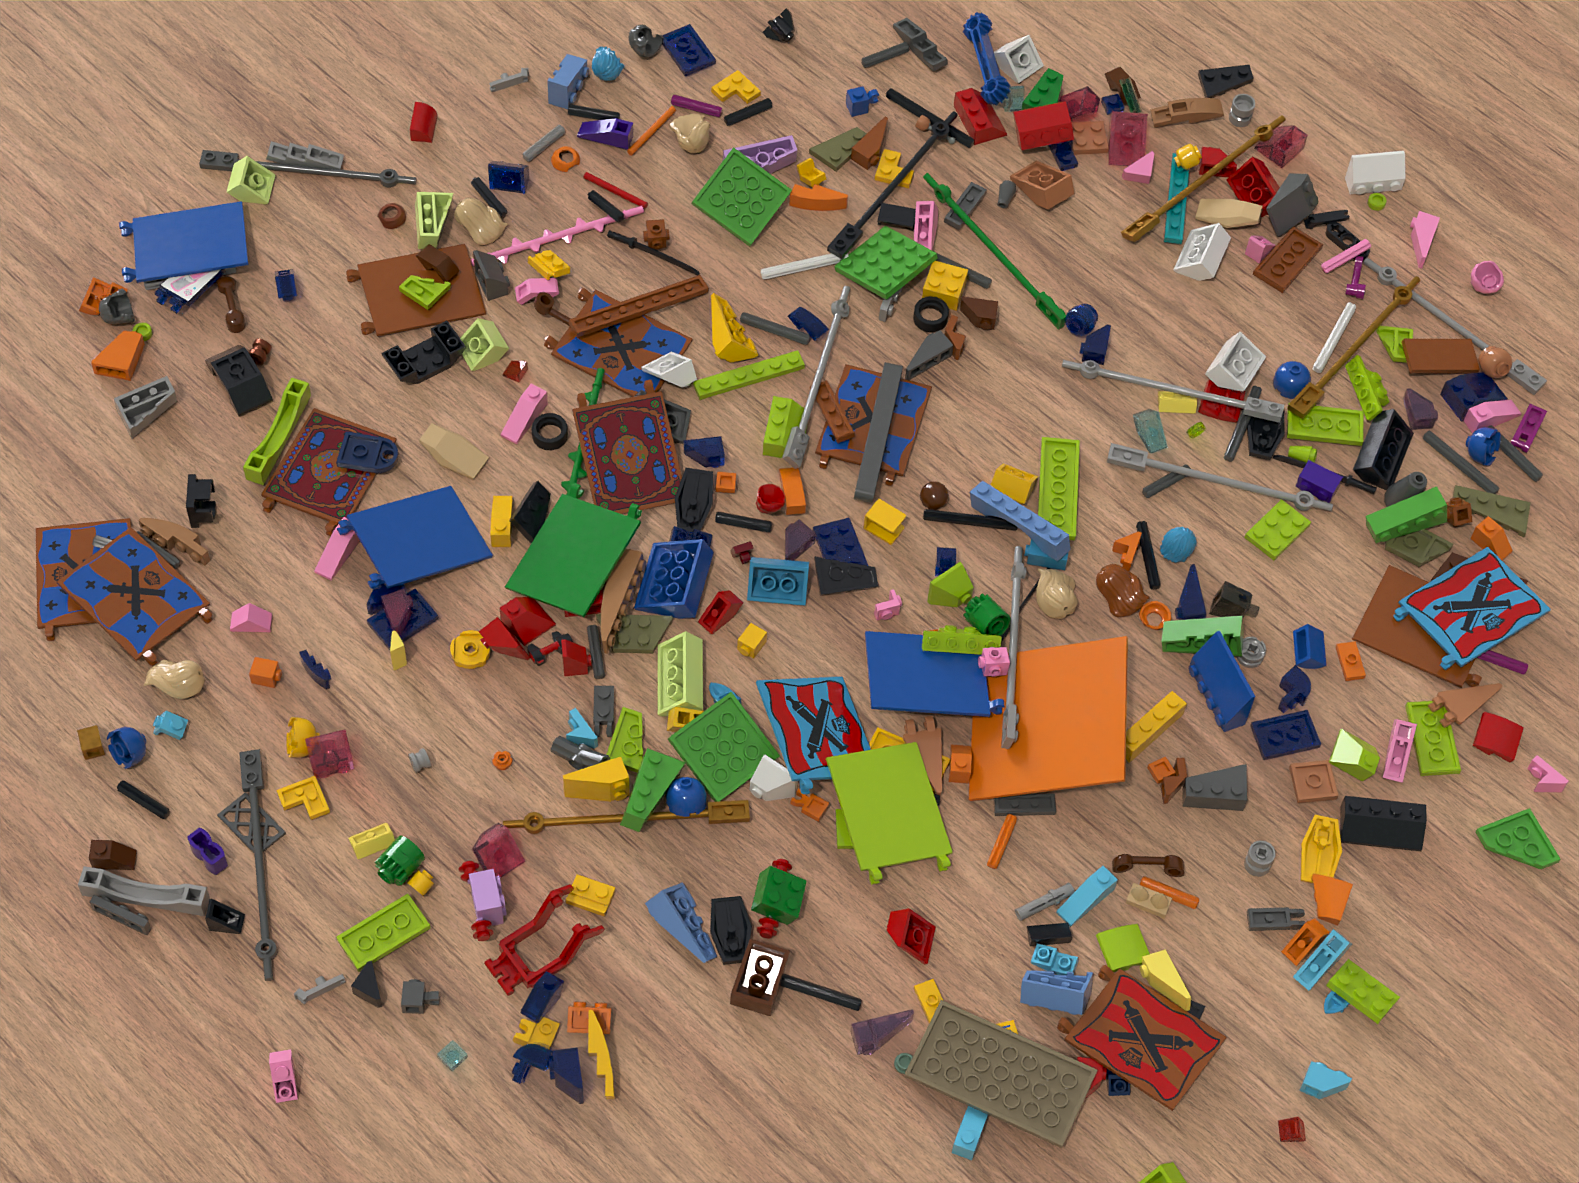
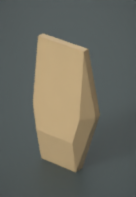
M1200 199L1195 219L1211 224L1220 223L1225 228L1254 225L1259 223L1262 206L1235 199Z
M433 423L430 424L419 439L422 446L440 466L473 480L489 459L487 455L464 436Z

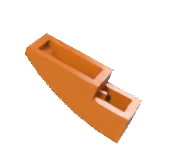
M795 184L790 193L789 206L800 209L834 211L846 209L848 205L847 194L814 184L812 189Z
M793 467L779 469L781 489L785 495L786 515L804 514L806 503L799 469H794Z

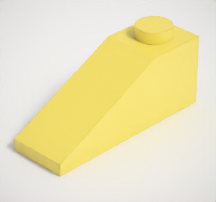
M1166 949L1142 956V966H1140L1142 977L1146 978L1149 985L1185 1011H1189L1191 996Z

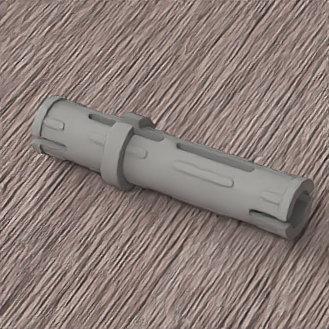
M1067 883L1056 890L1051 889L1048 891V894L1016 908L1015 914L1019 921H1022L1053 904L1055 906L1060 904L1061 900L1075 892L1074 888L1070 883Z

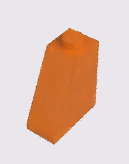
M125 330L120 333L92 360L91 364L94 374L131 381L145 346L142 334L136 331L130 332Z

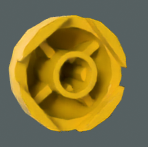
M291 717L288 722V726L291 729L286 735L287 754H290L289 758H303L314 751L315 745H319L320 733H316L315 726L311 721L305 718Z

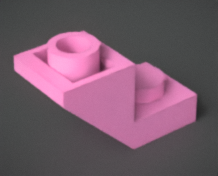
M527 279L515 287L516 300L522 305L533 297H537L540 292H546L552 298L559 294L557 279Z

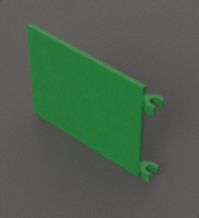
M573 483L570 494L565 495L562 493L505 585V588L584 618L640 526L641 521L637 519L641 516L642 511L639 510V505L632 503L629 507L628 515L625 516L580 500L578 498L582 497L584 490L580 489L581 485Z

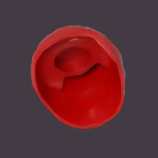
M765 484L759 487L756 500L757 510L761 513L771 514L783 508L785 495L779 486Z

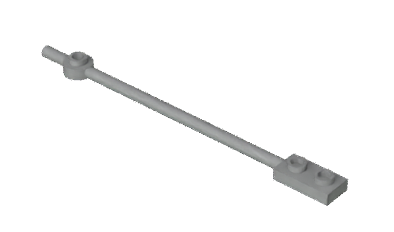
M1366 258L1363 264L1378 274L1377 279L1381 284L1386 286L1394 285L1396 288L1406 286L1396 278L1397 273L1393 268L1380 267L1369 258ZM1412 290L1413 295L1411 299L1466 339H1472L1473 344L1484 350L1489 347L1481 339ZM1518 359L1512 363V368L1506 374L1533 395L1547 382L1545 378Z
M849 286L843 287L840 299L834 301L831 305L834 318L799 427L796 426L791 429L782 457L794 469L801 466L810 438L805 433L840 320L849 314V305L846 303L850 292Z
M1063 360L1062 367L1080 371L1081 375L1085 378L1092 379L1099 375L1244 409V415L1279 423L1285 405L1252 397H1247V401H1241L1100 368L1099 364L1092 360L1084 361L1082 364Z
M1111 443L1107 463L1143 472L1145 466L1263 494L1294 502L1295 507L1301 511H1307L1311 507L1332 511L1333 504L1315 500L1308 491H1300L1294 495L1148 459V452L1113 443Z
M1020 546L1015 547L1014 564L1011 571L1013 588L1009 642L1010 665L1008 669L1006 710L1003 713L1001 748L1009 749L1018 737V730H1015V726L1018 723L1019 714L1016 713L1017 705H1014L1020 585L1021 579H1024L1026 576V568L1022 563V547Z

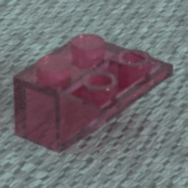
M1295 125L1278 126L1273 130L1274 134L1270 140L1266 142L1260 141L1254 149L1283 168L1304 149L1308 135Z

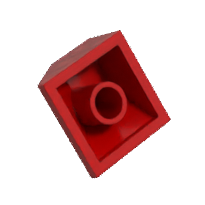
M515 597L500 607L501 621L511 630L523 646H526L556 626V623L535 599Z
M498 617L478 631L483 637L480 640L487 649L491 647L497 653L524 660L530 659V656L511 630Z
M910 908L891 911L887 925V932L899 948L924 965L928 964L936 926Z

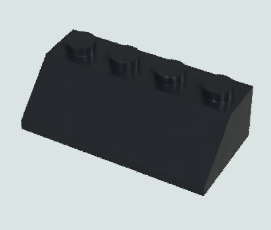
M1395 409L1382 411L1372 420L1353 467L1354 472L1363 482L1387 490L1389 486L1394 484L1414 434Z
M1354 796L1344 797L1340 806L1341 843L1422 851L1427 823L1426 804Z

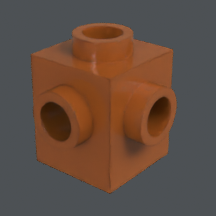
M664 219L646 221V231H643L644 242H647L648 247L653 249L666 248V240H670L669 229H665Z
M1459 497L1451 498L1449 502H1446L1448 523L1452 524V526H1462L1465 523L1472 522L1470 503Z

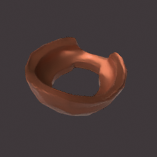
M396 203L385 204L379 210L377 216L383 227L387 229L398 228L406 221L404 208ZM388 208H395L398 211L397 215L393 218H384L382 213Z

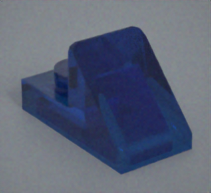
M1073 140L1048 145L1060 171L1078 167V161L1072 151Z

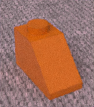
M1489 516L1475 527L1470 539L1482 549L1489 547L1502 561L1512 553L1513 550L1503 528Z
M951 744L949 782L969 784L972 760L971 746Z
M1314 918L1302 926L1281 952L1298 966L1318 948L1330 932Z

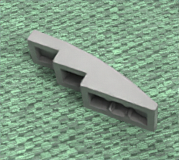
M271 141L266 159L282 164L340 170L344 155L311 144L306 148L290 143L288 147Z

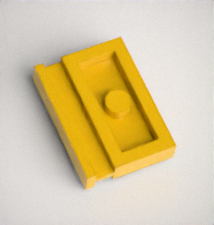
M551 250L535 254L533 258L528 256V264L547 280H550L552 276L556 278L570 274V266Z
M577 874L572 884L574 890L568 894L566 904L605 917L616 891L615 887Z

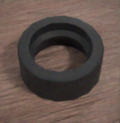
M924 297L915 305L914 323L925 332L933 333L942 330L948 322L949 308L938 297ZM928 308L936 309L942 314V317L934 321L927 320L920 315V312Z
M555 413L542 414L532 423V438L539 448L552 451L559 449L566 443L568 426L560 415ZM555 425L561 429V433L557 437L549 439L540 436L539 429L543 426Z

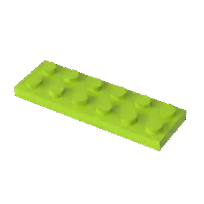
M1042 437L1038 515L1069 534V540L1075 541L1080 440Z

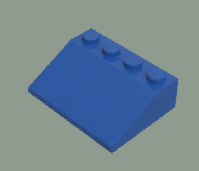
M704 539L653 543L634 606L635 610L672 616L678 619L696 617L714 553Z
M1217 631L1192 657L1188 669L1190 675L1197 681L1199 692L1204 694L1207 707L1213 711L1217 725L1221 726L1223 732L1246 724L1256 696L1221 632Z

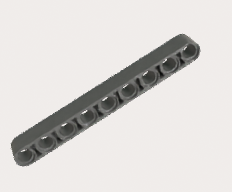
M884 363L854 500L873 503L901 380L902 365Z

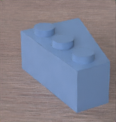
M567 54L559 64L560 70L553 72L554 78L547 80L548 103L564 109H568L571 103L574 104L577 96L576 93L578 90H581L584 77L587 78L589 74L587 59Z
M1027 970L1022 979L1020 1003L1044 1007L1053 1011H1064L1072 1015H1082L1091 996L1093 972H1087L1086 976H1076L1074 972H1067L1066 975H1054V971Z

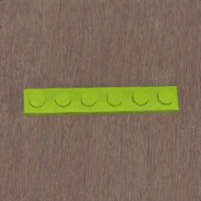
M797 350L693 381V387L699 400L805 369V364Z

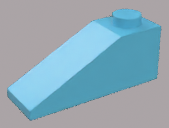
M1102 866L1067 899L1056 913L1071 927L1115 890L1118 879Z
M1333 929L1293 978L1310 991L1352 946V943L1337 930Z
M970 1106L967 1107L953 1145V1154L969 1160L973 1159L988 1117L987 1114Z

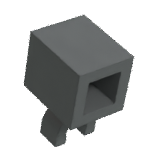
M417 979L403 981L402 1013L424 1014L425 1004L439 1005V991L426 992L425 982Z

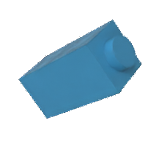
M1031 539L1030 545L1026 544L1024 556H1028L1027 564L1065 570L1068 552L1060 560L1056 561L1043 553Z

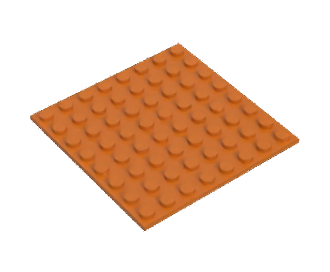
M1127 636L1017 652L1014 705H1017L1016 713L1019 714L1018 723L1015 726V730H1018V737L1009 749L1001 748L1008 673L1001 676H986L989 701L1003 699L1004 708H1002V714H994L990 711V717L973 716L972 760L969 780V801L1125 782Z

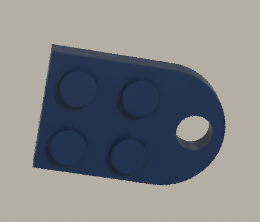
M346 431L337 458V467L384 473L391 470L397 464L398 449L395 443L387 438ZM387 454L393 455L391 459L383 458Z

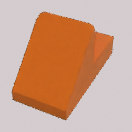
M1141 532L1120 538L1113 544L1112 551L1122 554L1120 563L1123 564V568L1127 571H1130L1141 538Z

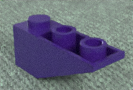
M617 118L582 122L577 137L628 150L633 139V122Z

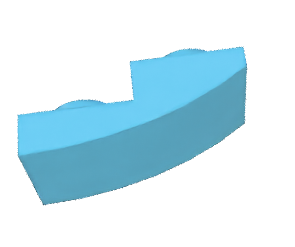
M1041 944L1036 945L1031 959V964L1046 971H1054V974L1066 975L1067 972L1075 973L1079 962L1076 956L1059 953L1057 948Z

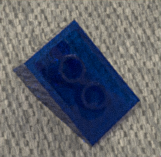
M1484 372L1463 374L1445 382L1440 394L1461 422L1464 421L1469 408L1484 402L1508 400L1494 380L1486 376Z

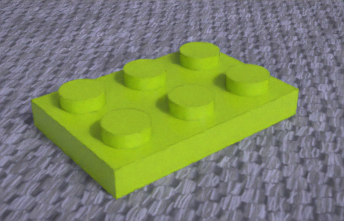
M1281 499L1245 534L1244 538L1272 560H1276L1310 527L1311 521Z
M1349 959L1326 985L1377 1024L1380 1023L1400 998V996Z

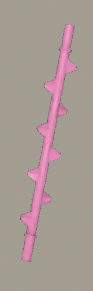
M639 206L630 210H623L625 220L628 217L644 213L643 207ZM608 214L607 217L588 223L581 218H577L575 227L556 233L546 229L544 230L543 237L524 243L520 242L517 238H513L511 247L492 253L488 252L487 254L494 255L496 259L506 264L508 255L526 249L539 252L540 245L558 239H563L566 243L570 244L572 235L593 228L598 232H603L604 225L616 221ZM473 258V259H470L472 266H474V258Z

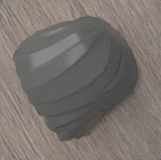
M643 24L631 29L628 36L631 48L639 56L646 58L652 57L661 49L664 40L663 36L659 34L653 37L652 30Z
M123 288L100 301L98 309L104 322L119 324L135 321L132 305Z

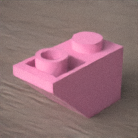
M291 1049L270 1053L269 1064L276 1103L297 1100L295 1069Z

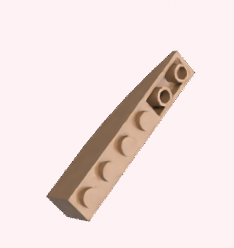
M625 549L607 579L601 606V635L604 653L608 654L611 646L613 647L615 644V635L621 629L622 618L627 615L628 603L633 600L635 586L639 585L640 574L645 570L646 561L643 559V552Z

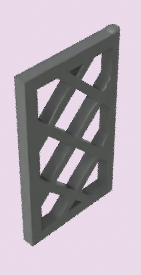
M245 792L218 813L217 816L254 853V846L251 844V840H253L251 816L250 822H238L239 813H251V808H240V803L245 799L250 803V796ZM259 806V813L265 818V822H260V826L265 827L264 836H261L263 841L262 850L264 852L283 837L286 832ZM229 812H235V821L229 822L224 816ZM237 827H249L248 836H243L237 830ZM268 827H274L279 833L275 836H267Z

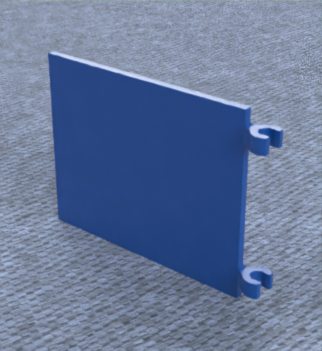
M242 201L133 218V223L127 221L119 222L122 236H128L132 232L134 235L136 269L122 268V276H124L125 283L132 282L135 278L137 283L249 265Z
M452 486L348 514V520L338 522L340 527L337 528V531L340 535H345L351 530L355 531L379 573L369 575L371 581H368V585L371 589L377 588L383 583L388 589L489 559L493 556Z
M865 631L871 709L990 717V711L994 714H1002L1004 700L995 699L989 701L986 676H983L982 668L978 666V657L981 654L923 651V635Z

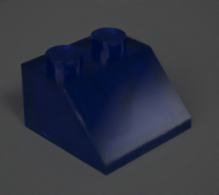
M492 161L488 164L490 189L526 193L529 181L528 165L506 163L503 161Z
M578 1047L552 1051V1059H548L550 1080L555 1079V1085L559 1090L579 1104H584Z

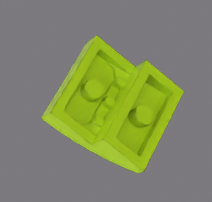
M1138 924L1116 927L1096 934L1106 963L1113 972H1117L1119 968L1126 971L1131 966L1142 965V956L1149 955Z

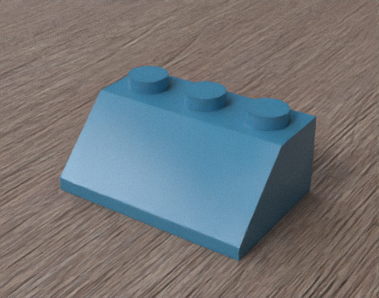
M751 557L747 600L806 605L809 562Z

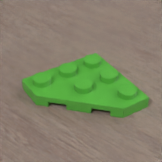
M1530 808L1477 828L1475 832L1486 850L1538 869H1544L1559 863L1561 860Z

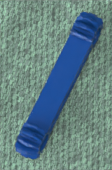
M976 12L966 20V24L963 25V33L974 44L985 84L981 87L982 92L980 95L988 104L997 106L999 102L1003 103V100L1007 98V94L1011 92L1009 90L1011 85L999 73L988 35L992 31L991 26L993 23L987 15Z

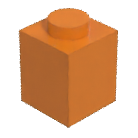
M255 657L249 672L251 683L275 688L277 681H280L282 677V670L279 667L278 661Z

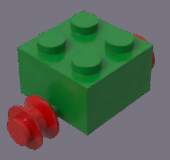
M785 859L773 861L772 866L759 873L751 911L766 916L759 919L758 922L762 926L756 929L763 938L770 939L777 935V932L774 930V928L779 926L777 921L788 925L799 917L807 880L787 872L792 869V865Z

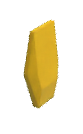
M1314 815L1301 843V881L1313 883L1311 880L1313 874L1334 877L1342 853L1338 819Z

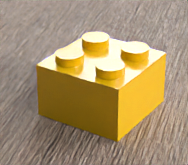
M934 261L931 264L923 287L922 298L928 296L938 297L947 304L949 309L957 311L967 282L968 269Z

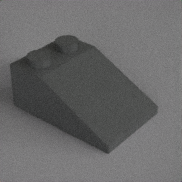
M1289 173L1267 206L1266 210L1277 236L1283 235L1310 215L1319 202L1308 174Z
M640 390L635 396L645 395L646 392ZM664 399L674 443L684 444L691 410Z

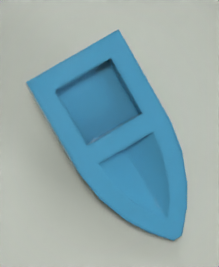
M711 682L709 684V691L714 699V704L732 692L742 705L741 698L730 688L718 683Z
M1331 991L1325 999L1324 1012L1325 1014L1342 1013L1350 1003L1334 991Z

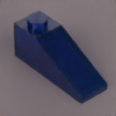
M1195 564L1190 566L1178 607L1175 608V616L1179 620L1203 619L1207 615Z

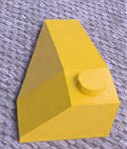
M713 293L711 295L712 343L716 356L730 363L756 358L758 353L751 338L747 339L744 335L745 328L735 320L737 316L727 300Z

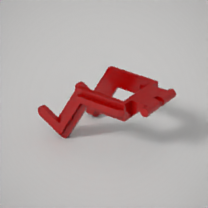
M571 884L550 891L533 920L500 940L499 951L501 955L494 961L489 958L484 962L494 978L502 975L497 982L507 996L514 993L513 988L522 982L527 989L530 987L534 988L570 964L584 940L604 932L605 928L602 925L592 929L588 925L582 926L580 923L572 927L574 933L560 956L536 972L530 971L514 950L515 945L543 928L555 908L563 904L562 897L574 890Z

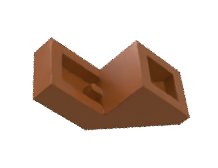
M951 315L944 335L953 344L952 355L954 359L959 360L965 347L966 336L955 332L958 317Z
M1176 758L1174 764L1175 776L1163 777L1160 787L1163 804H1167L1184 786L1187 778L1185 758Z

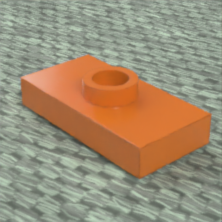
M1356 641L1336 644V651L1345 681L1365 679L1366 674Z

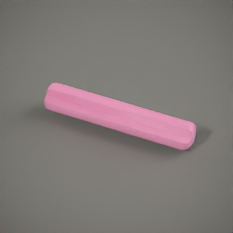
M1367 239L1360 241L1321 265L1322 270L1325 273H1329L1370 249V242Z

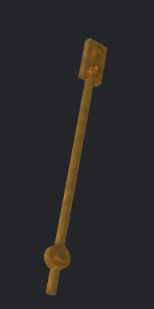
M1281 115L1269 125L1258 127L1251 139L1152 214L1146 212L1121 231L1122 237L1133 242L1139 240L1145 233L1160 223V216L1258 141L1266 142L1270 140L1274 134L1273 130L1286 121L1285 117Z
M1415 276L1407 286L1397 287L1393 293V301L1317 384L1313 385L1309 382L1290 402L1287 409L1303 419L1324 396L1325 392L1321 389L1399 304L1406 305L1411 301L1412 290L1421 281L1420 278Z
M748 800L708 802V809H704L697 815L696 812L689 813L690 816L688 817L678 816L670 811L653 812L647 821L708 817L709 824L750 822ZM531 812L524 817V820L503 821V829L525 828L530 834H538L546 826L621 822L623 814L543 818L540 813ZM532 823L538 824L535 827L531 826Z

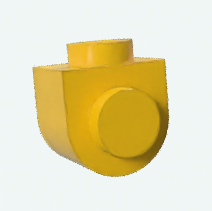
M418 870L408 881V884L424 897L434 885L431 881L434 877L425 870L422 873Z

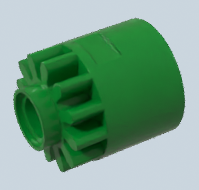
M982 593L980 597L975 596L964 608L966 611L963 614L965 620L981 634L1001 636L1010 625V615L988 594L984 595Z
M399 835L374 863L376 864L375 867L379 869L377 873L382 880L388 884L395 883L397 886H400L423 863L425 856L411 840Z

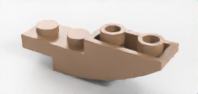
M1214 98L1179 99L1168 101L1167 106L1150 109L1154 128L1187 120L1190 124L1224 116L1220 99Z
M140 518L138 520L141 533L148 538H153L160 547H166L170 551L176 547L180 552L189 554L193 561L196 563L200 562L204 566L210 562L208 550L201 546L198 534L161 519Z

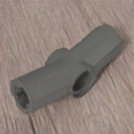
M561 736L555 738L551 747L552 753L567 760L577 770L611 760L608 755L595 752L585 744L580 743L577 745Z

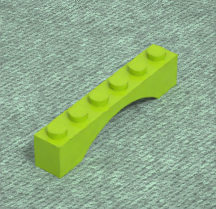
M291 377L283 392L278 412L270 430L261 444L250 453L243 466L246 480L264 485L311 397L309 383Z

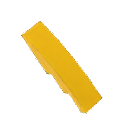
M589 1010L588 1054L589 1056H597V1077L605 1078L606 1099H615L614 1077L607 1044L594 1011Z

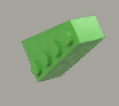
M1436 486L1367 515L1366 526L1375 543L1385 542L1392 538L1446 523L1447 504Z
M1242 616L1164 621L1161 641L1163 652L1196 654L1215 632L1220 631L1233 656H1242L1244 641Z
M647 748L620 825L640 832L667 793L671 783L680 775L685 762Z

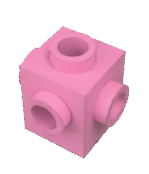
M983 648L982 655L978 657V666L982 668L983 676L1007 675L1010 665L1007 648Z

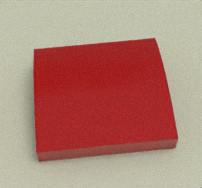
M1210 379L1207 381L1204 392L1241 401H1243L1246 392L1218 387ZM1201 399L1198 412L1211 418L1236 423L1241 408Z
M1484 712L1481 716L1473 746L1487 755L1494 753L1510 763L1515 760L1524 727L1501 716Z

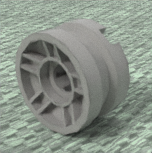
M1246 637L1243 641L1242 656H1236L1237 660L1244 667L1256 668L1263 662L1266 646L1263 641L1257 640V637Z

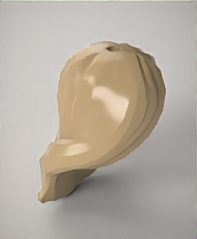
M690 114L679 116L670 124V129L677 135L680 147L689 153L703 151L708 143L711 123L703 120L704 115Z
M466 198L460 201L454 214L457 222L469 231L474 242L479 245L493 243L502 235L505 227L508 225V223L502 221L499 213L494 208L485 206V204L475 198Z
M1039 568L1038 571L1041 573V577L1037 586L1036 599L1040 609L1048 617L1054 619H1064L1066 615L1073 614L1078 603V599L1073 592L1075 580L1057 569Z
M162 660L147 672L144 686L154 685L173 698L186 699L195 696L201 691L205 679L200 665L194 661L184 660L174 663L170 660Z

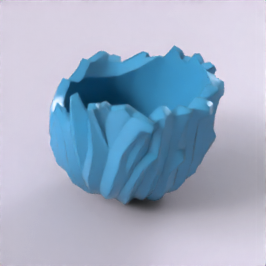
M601 46L596 49L592 60L594 75L604 81L615 80L625 65L620 63V58H617L615 51L606 46Z
M1176 527L1169 530L1163 536L1164 539L1160 546V552L1164 555V558L1171 560V562H1185L1186 558L1190 557L1197 546L1195 534L1185 527Z

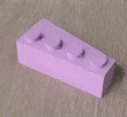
M792 135L735 148L770 174L796 162L797 148ZM732 149L723 150V160Z

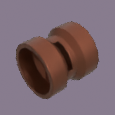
M255 339L252 344L253 348L248 353L255 364L263 365L267 358L266 355L270 353L272 346L263 339Z

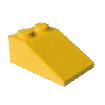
M617 757L563 775L564 796L608 802L625 799L630 795L629 775L622 758Z

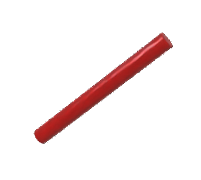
M585 172L584 179L637 206H642L643 209L647 208V202Z

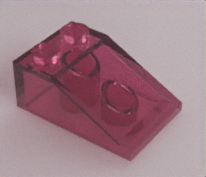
M1112 111L1109 120L1108 165L1130 166L1145 156L1148 114Z

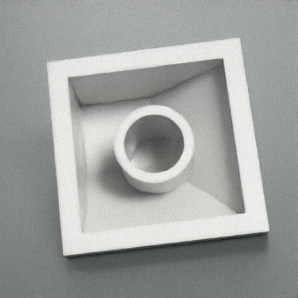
M1030 35L1005 44L994 52L999 68L1016 83H1020L1044 66Z
M670 352L641 367L642 371L680 387H687L697 380L692 360L674 352Z
M764 755L750 780L749 791L756 798H762L765 801L792 798L796 796L798 781H792L787 768Z

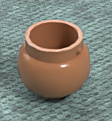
M1496 346L1485 348L1478 359L1484 374L1493 379L1502 378L1508 374L1513 363L1512 357L1507 350Z

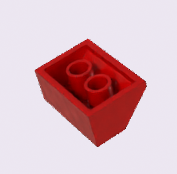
M969 88L955 92L954 108L969 136L975 140L974 145L1007 136V132L993 106L982 98L981 92Z
M1066 101L1013 112L1018 146L1021 150L1074 140L1072 122Z
M1252 156L1226 180L1238 200L1261 205L1262 213L1260 217L1268 215L1266 208L1280 187L1265 163Z

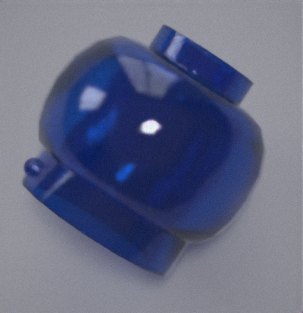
M1089 304L1077 305L1067 312L1065 324L1072 334L1086 336L1094 330L1098 321V314L1094 307Z

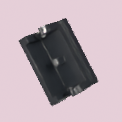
M881 203L877 220L878 225H881L882 222L909 227L910 231H913L916 209Z

